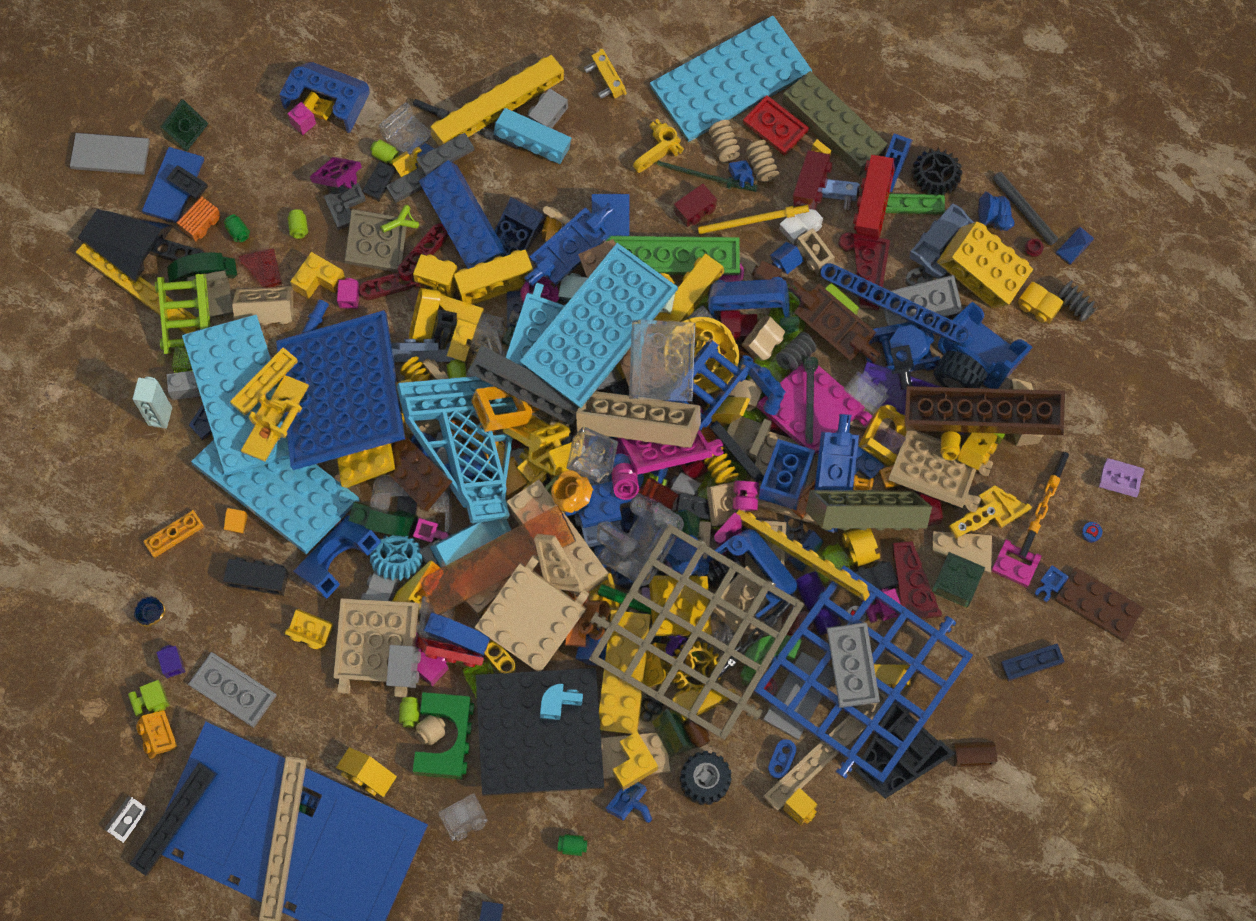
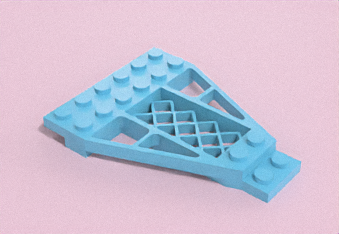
M476 376L398 383L397 390L406 424L429 458L453 481L449 487L462 506L467 508L470 522L508 519L510 515L505 496L512 438L507 434L493 435L492 431L485 432L481 422L479 425H476L468 419L472 415L478 418L471 401L475 390L493 387V385ZM512 397L489 400L494 413H513L517 410ZM451 418H458L463 422L462 425L458 427L450 421ZM437 419L440 424L443 440L428 442L414 421ZM464 424L474 430L472 435L461 429ZM451 429H453V430L456 432L453 437H452ZM476 432L484 437L483 443L473 437ZM457 434L467 439L464 445L454 439ZM469 441L479 448L476 453L466 447ZM497 441H506L502 468L495 444ZM455 446L460 449L458 454L456 453ZM444 447L446 449L452 476L433 448ZM480 450L488 454L489 459L487 461L477 455ZM462 451L472 458L469 463L459 457ZM473 460L483 465L480 471L470 465ZM460 465H462L463 467H465V469L463 470L462 473H461ZM485 467L493 472L492 479L482 473ZM466 470L476 475L473 481L463 475ZM479 477V478L482 479L484 482H475V481H476L477 478Z

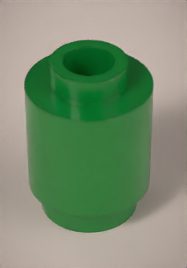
M233 214L224 220V228L235 242L241 243L249 238L250 230L240 217Z
M559 835L558 852H562L565 855L582 856L583 852H587L588 840H584V836Z

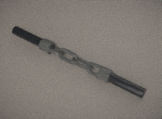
M415 99L413 102V106L437 115L440 119H444L450 113L443 108L439 109L418 99ZM484 127L482 130H485V133L481 132V130L477 132L492 141L496 140L517 150L520 148V146L494 135V130Z
M784 601L772 614H769L763 620L764 624L772 628L778 621L777 619L791 604ZM755 628L749 634L748 640L735 650H739L744 655L745 650L751 644H755L764 635V632ZM757 631L761 633L755 640L751 638ZM730 656L717 680L739 660Z

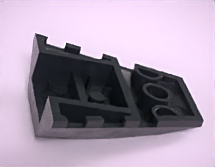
M97 209L78 236V239L96 253L101 254L107 262H111L121 273H125L130 277V280L136 283L145 269V258L159 238H166L173 225Z
M894 701L880 726L903 742L917 721L909 714L908 710ZM922 727L883 784L858 766L855 772L886 799L955 755V753L941 740L938 741ZM875 734L862 759L882 773L898 749Z

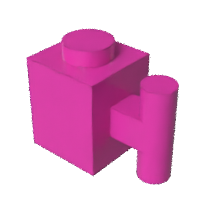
M418 518L413 537L432 543L434 537L443 540L448 537V534L436 530L437 523Z
M889 588L880 590L900 604L895 589L889 590ZM876 598L874 599L876 604H871L866 611L870 623L878 621L876 617L878 613L882 621L900 616Z

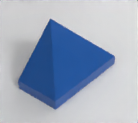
M1079 227L1059 248L1056 254L1071 265L1094 238Z

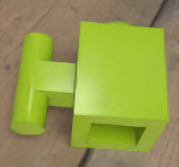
M159 680L139 687L142 696L139 698L135 691L128 694L136 717L143 715L141 708L143 706H146L150 713L166 710V707L170 706L163 685Z

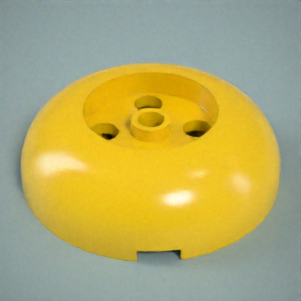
M694 317L679 323L668 335L663 348V363L672 382L675 383L688 367L684 365V359L688 358L691 363L709 338L719 345L717 349L720 354V348L727 352L723 356L735 366H738L739 350L731 334L732 332L723 323L709 317ZM690 340H694L696 342L694 348L690 347ZM708 358L704 363L711 372L726 383L734 376L732 372L714 358ZM697 373L693 378L694 383L708 394L720 389L701 373ZM686 388L684 389V391H687V392H689V393L695 394V393H694L693 391H691L689 388H688V389H686Z

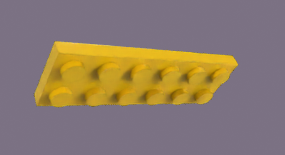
M611 610L610 622L617 610ZM625 612L618 625L644 640L650 630L651 614ZM613 631L607 642L605 661L625 672L640 646ZM647 650L631 677L641 683H644ZM604 669L599 707L600 730L628 734L638 732L642 691Z

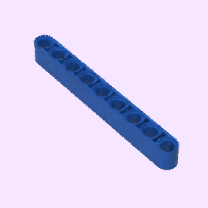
M831 263L825 264L821 269V275L828 283H832L836 287L962 347L969 346L973 341L972 333L965 326ZM832 270H835L834 275L832 277H828V273ZM847 278H851V282L848 285H844V281ZM863 286H867V290L860 293V289ZM883 293V298L877 301L876 297L878 294ZM900 301V305L897 308L892 307L894 302ZM912 309L917 310L915 315L909 316V312ZM928 317H933V321L930 324H925ZM945 325H950V329L947 332H942V328ZM967 333L964 340H959L960 334Z

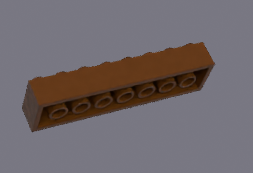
M907 386L905 408L906 431L1064 435L1065 391Z

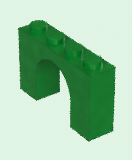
M422 693L421 715H432L450 720L458 729V737L453 747L443 753L415 751L414 775L462 780L463 774H467L468 762H465V754H469L470 742H467L468 734L471 735L472 723L469 720L470 715H474L475 703H472L471 697Z

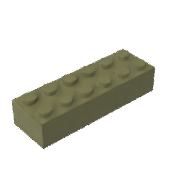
M811 71L783 93L782 104L803 124L809 127L858 176L865 172L866 161L870 160L871 154L883 156L886 153L888 144Z
M810 490L806 513L825 530H832V528H840L842 530H849L850 528L867 530V528H875L877 530H884L885 528L919 530V528L928 527L932 506L915 491Z

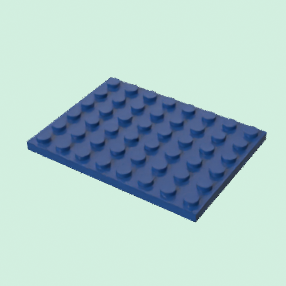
M385 310L276 341L277 353L284 348L298 360L286 376L309 385L298 404L302 407L300 413H297L287 430L290 466L293 470L405 439L389 326Z

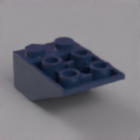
M510 197L494 230L508 255L516 250H526L528 252L540 233L547 216L539 208L518 197Z

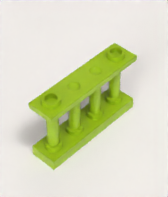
M196 274V279H193V281L165 283L164 277H157L158 281H155V291L159 293L163 336L160 339V348L164 350V354L171 353V347L185 346L183 339L170 340L169 328L197 326V328L202 330L211 327L206 274ZM190 288L197 290L198 298H195V300L166 302L165 290ZM193 307L199 309V317L196 319L168 321L167 309Z

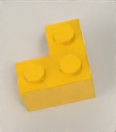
M311 252L290 282L295 292L310 299L319 285L336 293L339 280H344L345 276L342 269Z
M421 254L413 273L415 282L431 286L433 290L440 291L441 295L453 298L456 291L454 274L458 271L457 265L448 260H438L433 255L426 256Z
M638 732L620 741V747L628 760L615 767L613 775L624 791L656 772L658 765Z
M350 747L336 766L342 772L341 776L359 786L363 784L366 787L365 791L372 796L378 794L384 797L397 777L372 757Z

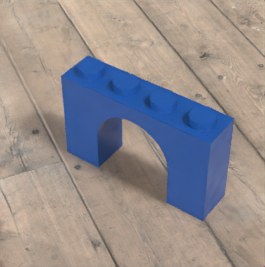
M349 515L293 571L303 583L326 599L340 585L328 572L329 565L333 559L341 552L351 548L358 549L368 556L381 543L372 530L365 528L363 525L348 521Z

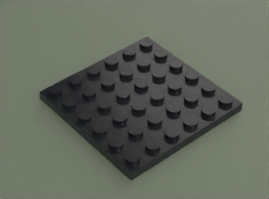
M596 668L476 675L482 796L604 789ZM563 684V692L577 690L583 694L581 706L562 704L560 720L540 718L542 697L550 687Z

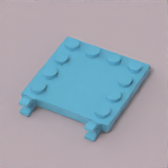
M536 283L533 295L527 293L506 355L507 359L523 367L525 366L520 363V360L565 307V305L541 298L540 295L544 285Z

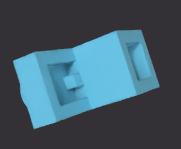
M563 684L550 687L542 697L540 718L560 720L562 704L581 706L583 694L577 690L563 692Z

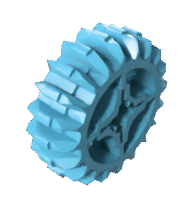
M384 535L383 539H379L381 543L370 553V563L373 571H377L378 576L383 575L385 579L390 577L392 581L395 578H399L401 581L403 577L409 579L410 575L414 576L416 571L420 570L423 563L422 554L419 552L421 549L419 543H415L414 538L409 539L408 536L391 535L387 537Z

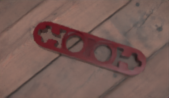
M438 223L432 226L398 266L400 279L404 281L412 280L418 263L413 258L421 256V254L426 256L434 255L447 240L448 232L443 224ZM426 243L434 244L432 248L424 247Z
M394 273L363 282L359 287V292L364 300H373L406 291L413 287H420L424 284L413 282L412 279L408 284L402 285L399 283V274ZM384 282H390L391 288L384 290L381 288V285ZM368 287H369V289H370V294H367V293L365 292V291H366L365 288H368Z

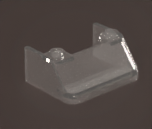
M380 475L373 484L370 506L387 510L390 507L391 496H410L390 475ZM448 486L431 508L435 512L445 513V533L451 534L452 490Z

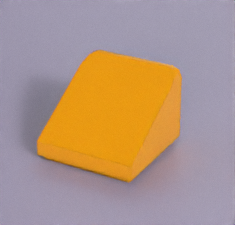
M227 508L224 530L243 534L248 517L247 513Z

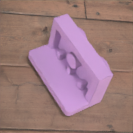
M1107 458L1101 472L1099 487L1137 498L1144 468Z

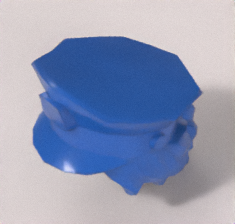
M985 191L980 197L978 204L979 222L985 226L987 224L992 225L994 229L999 231H1008L1015 224L1009 200L1004 196H992Z
M911 324L897 328L889 341L891 348L910 345L913 361H917L930 351V344L934 342V335L924 328L920 330ZM900 350L897 352L896 357L900 361H905L907 353Z
M672 536L668 538L665 544L667 551L665 558L670 562L673 570L683 574L697 549L678 537ZM703 555L691 575L701 577L708 573L709 563L707 559L703 558Z

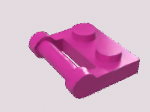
M735 512L714 535V540L717 543L716 549L743 531L741 517ZM728 549L721 555L726 556L728 553Z
M1006 539L991 572L1027 588L1042 555L1028 552L1026 559L1031 561L1032 564L1031 566L1005 555L1007 551L1019 555L1021 550L1020 547L1011 544V541Z

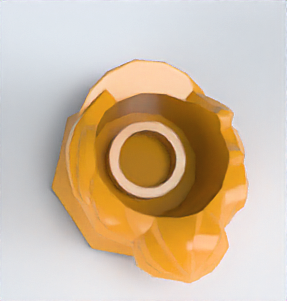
M567 470L553 483L551 494L554 503L559 506V510L572 513L589 503L593 488L587 477H581L577 472Z

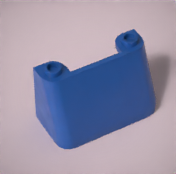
M971 302L952 321L965 326L972 333V343L967 347H962L941 337L938 342V348L943 354L947 351H957L975 359L987 372V377L983 384L990 389H998L1028 355L1032 346L1022 339L1015 340L1011 345L981 323L984 319V312L978 305ZM948 325L945 332L950 329V325ZM967 333L960 334L959 340H964Z

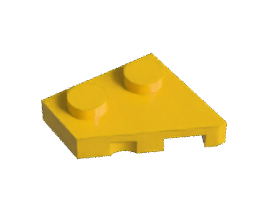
M997 486L991 487L978 496L981 498L980 501L983 506L997 500L1003 513L993 519L1000 529L1032 508L1028 503H1022L1016 499L1017 497L1005 493Z

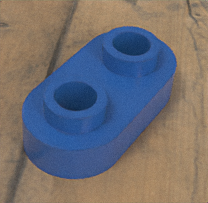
M781 740L775 748L768 766L769 774L775 779H782L788 773L794 759L796 746L791 740ZM788 748L790 752L788 754H784L782 752V749ZM780 766L782 771L776 772L774 768Z

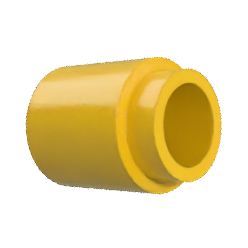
M948 431L941 436L940 453L945 460H955L960 454L961 436L958 433Z

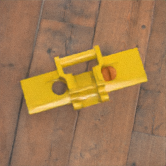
M284 375L270 400L264 394H261L259 398L261 403L260 409L257 414L251 411L249 419L255 427L243 445L241 452L266 462L278 439L280 440L281 437L286 438L287 430L295 416L301 412L302 407L298 404L309 385ZM285 412H289L281 427H277Z

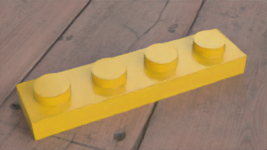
M282 348L230 401V404L246 416L259 402L261 394L266 395L298 362L297 358Z

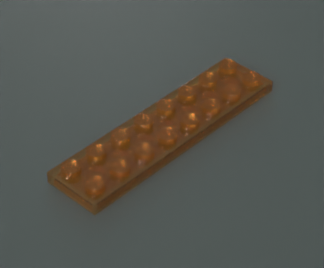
M557 505L422 578L420 582L435 613L441 615L508 579L520 562L526 566L533 554L538 557L534 541L537 534L556 536L562 548L576 542L559 506Z

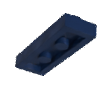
M1057 643L1002 661L1001 666L1007 681H1011L1063 664L1065 661Z

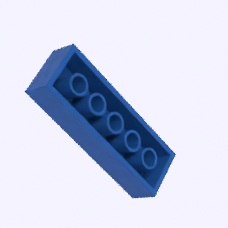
M448 160L419 180L468 269L475 267L476 264L481 262H490L499 256H508L456 164Z

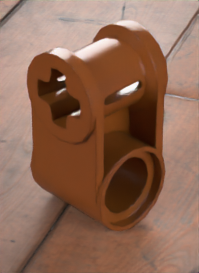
M589 600L584 604L586 610L582 614L578 629L581 633L588 634L593 640H599L603 636L605 628L602 626L601 628L596 627L597 623L591 624L590 620L595 612H598V616L601 618L602 616L606 617L605 620L607 621L610 606L607 601Z

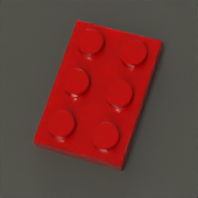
M768 95L743 119V124L784 156L809 130V127Z
M422 637L417 639L416 645L428 658L437 659V657H443L445 661L451 663L462 661L464 665L469 667H475V664L482 666L484 658L479 653L445 642Z

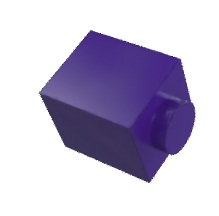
M164 646L161 648V651L157 652L162 673L166 678L186 672L180 651L176 646Z

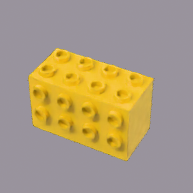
M974 222L962 226L958 230L937 263L951 275H954L959 282L992 309L1009 305L1033 271V268L1029 266L1027 260L1017 256L1014 249L1004 245L997 235L991 234L986 230L987 227L984 224Z

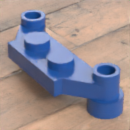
M743 355L737 367L740 368L744 364L749 368L748 374L768 397L763 406L764 411L770 415H777L786 391L767 368L755 364L750 356Z

